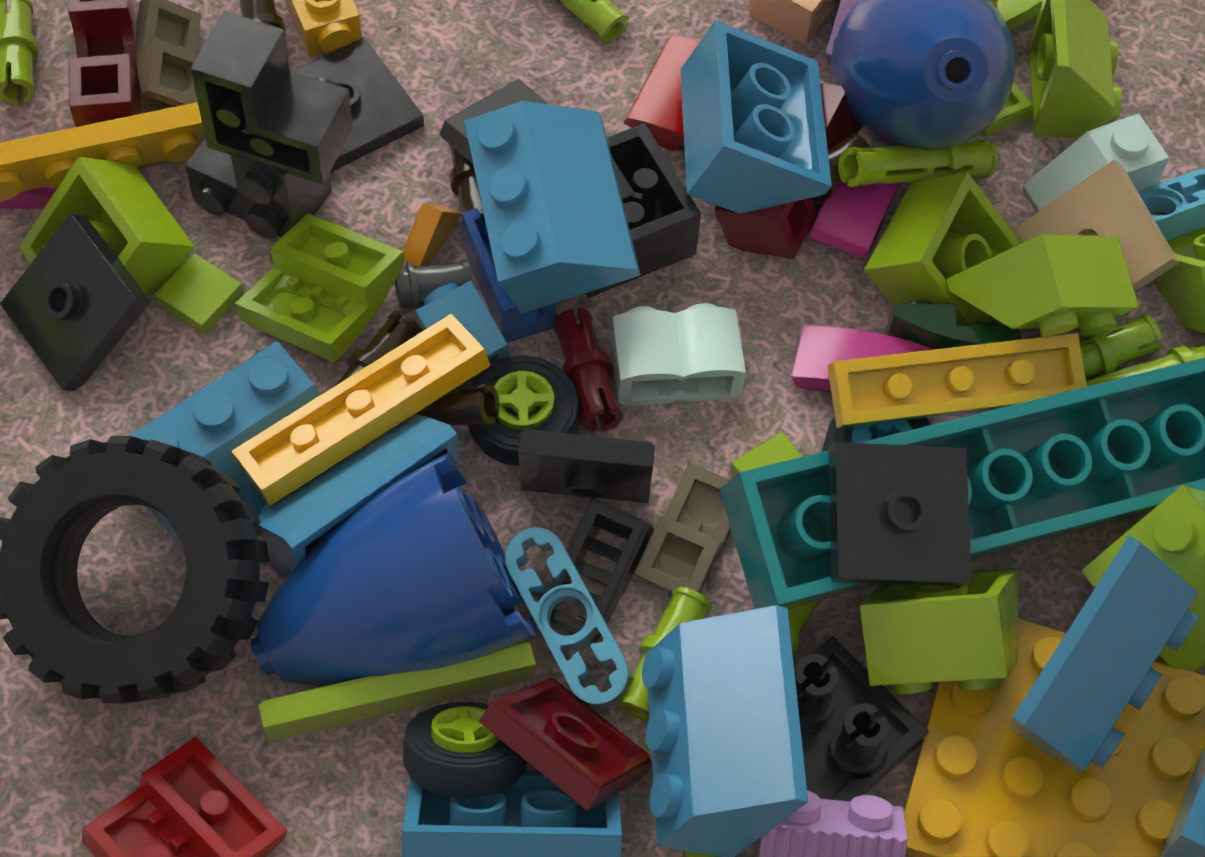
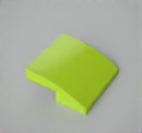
M308 213L269 248L274 268L235 303L238 317L251 327L335 363L363 332L385 300L405 262L404 253L399 249Z

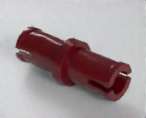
M573 308L568 309L557 315L553 321V328L558 336L565 359L562 370L574 384L584 428L588 431L596 432L598 426L595 417L598 416L602 431H607L614 428L623 419L622 409L618 405L610 380L613 366L609 355L600 349L592 324L591 313L584 308H578L577 314L580 324L577 325Z

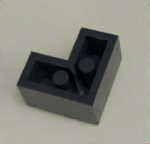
M223 11L190 68L207 148L323 185L353 129L349 89L340 87L326 78H312L290 71L284 29L274 27L262 19H249Z
M645 123L607 137L641 275L586 293L588 298L696 255L701 212L692 197L687 195V189Z
M206 139L203 140L185 164L192 197L202 209L216 216H222L227 212L246 221L249 228L256 234L267 239H275L277 235L280 237L284 236L308 213L315 216L332 192L330 173L324 184L321 185L207 148Z

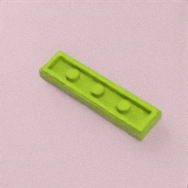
M525 641L481 658L438 669L368 676L264 700L258 706L267 741L270 742L534 680L536 662L531 643Z

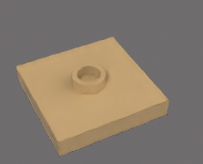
M1115 160L1014 228L1021 243L1040 234L1119 237L1134 292L1179 264L1178 259L1122 164Z

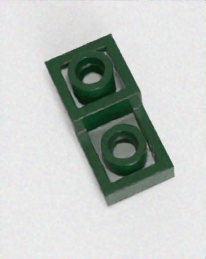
M926 300L893 304L884 335L912 341L929 347L932 350L1021 340L1020 329L998 326L993 322L981 321L970 325H957L955 304H933Z

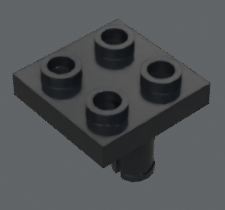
M834 636L830 637L812 654L801 658L796 664L794 673L807 790L815 793L820 799L851 802L853 798L865 795L921 745L924 738L928 735L929 731L883 685L870 686L868 670Z

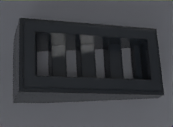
M591 498L567 551L581 575L606 585L602 596L590 593L603 618L608 623L639 565L654 532V528L650 522ZM602 529L627 540L623 551L595 539L599 530ZM587 552H593L616 562L613 573L583 561ZM567 576L560 584L553 578L548 591L556 586L571 584L570 576ZM558 603L552 610L550 623L576 634L583 628L585 623L557 611ZM598 633L591 642L597 643L601 633Z

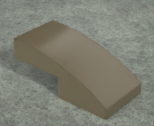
M141 0L139 2L136 31V62L142 95L173 106L197 102L190 68L198 56L197 46L201 13L168 0Z
M688 463L665 516L661 515L634 573L636 577L670 592L674 588H678V586L701 592L731 531L719 490L730 479Z

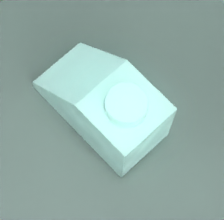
M1138 113L1087 131L1023 185L1022 190L1038 212L1115 160L1122 164L1136 190L1139 191L1158 184L1169 156Z

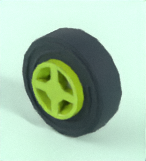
M517 355L499 359L492 363L490 367L480 372L471 385L477 386L483 383H490L497 390L500 407L498 417H494L496 422L492 425L474 424L468 425L472 439L486 455L503 464L519 466L521 431H525V429L568 434L576 433L580 404L574 384L560 367L543 358ZM513 412L518 413L519 419L513 415ZM528 412H532L530 417H528Z
M453 702L436 705L418 713L406 727L403 742V763L412 781L427 791L444 796L476 798L497 794L513 786L525 772L527 761L479 722L488 708V704Z

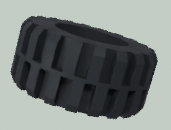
M110 436L108 442L89 439L71 445L70 456L66 458L51 455L38 464L35 470L40 479L35 484L19 482L8 497L9 502L17 506L11 519L0 517V540H2L0 550V619H8L13 628L4 635L3 639L14 655H29L33 659L29 664L28 671L44 683H61L64 694L81 700L97 698L101 699L102 703L124 704L166 698L177 692L189 691L205 683V676L210 672L223 670L237 656L233 648L238 641L249 640L257 626L258 621L251 617L256 602L266 601L269 582L260 581V563L269 562L267 542L258 541L254 527L261 522L253 505L243 503L238 496L241 489L239 485L228 474L219 472L211 467V461L193 452L156 440H143L133 436ZM142 505L165 515L177 530L186 557V578L181 596L175 608L163 623L154 630L132 636L120 635L103 628L87 610L78 586V560L88 534L104 516L122 506Z

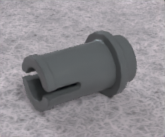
M461 260V262L415 268L413 262H406L405 268L400 270L395 280L399 306L411 305L412 310L419 309V303H424L425 297L437 288L449 283H457L458 287L471 281L472 275L469 261Z

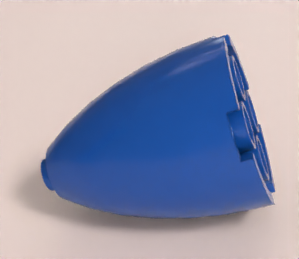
M859 0L841 25L837 38L835 37L831 56L833 85H841L845 91L849 110L862 132L886 146L903 145L926 150H940L957 146L970 140L987 128L1000 113L1009 97L1016 68L1015 49L1011 33L1002 15L989 0Z
M448 453L396 480L360 506L354 513L329 530L306 554L307 557L291 571L276 590L257 622L259 636L251 639L254 655L266 675L270 676L277 673L284 682L325 687L368 676L438 669L481 658L536 637V628L530 617L523 619L520 613L514 609V606L522 603V598L507 569L506 555L485 511H481L472 495L467 496L461 487L467 483L457 463Z

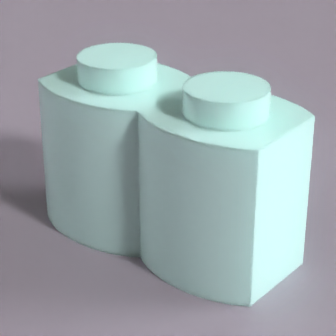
M709 303L696 304L677 313L641 306L612 317L610 347L618 404L635 406L672 403L678 400L690 402L741 397L746 369L736 310L717 307Z

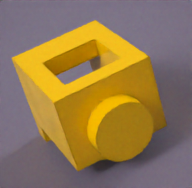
M286 0L287 9L308 57L320 53L330 54L362 38L360 14L353 0Z

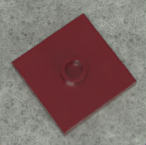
M548 678L491 702L479 720L484 727L587 811L640 781L652 765L649 754L554 678Z

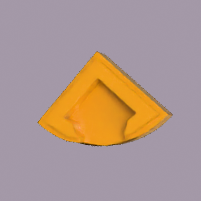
M429 203L421 205L402 250L405 261L413 262L417 267L428 265L450 236L462 214L445 205Z

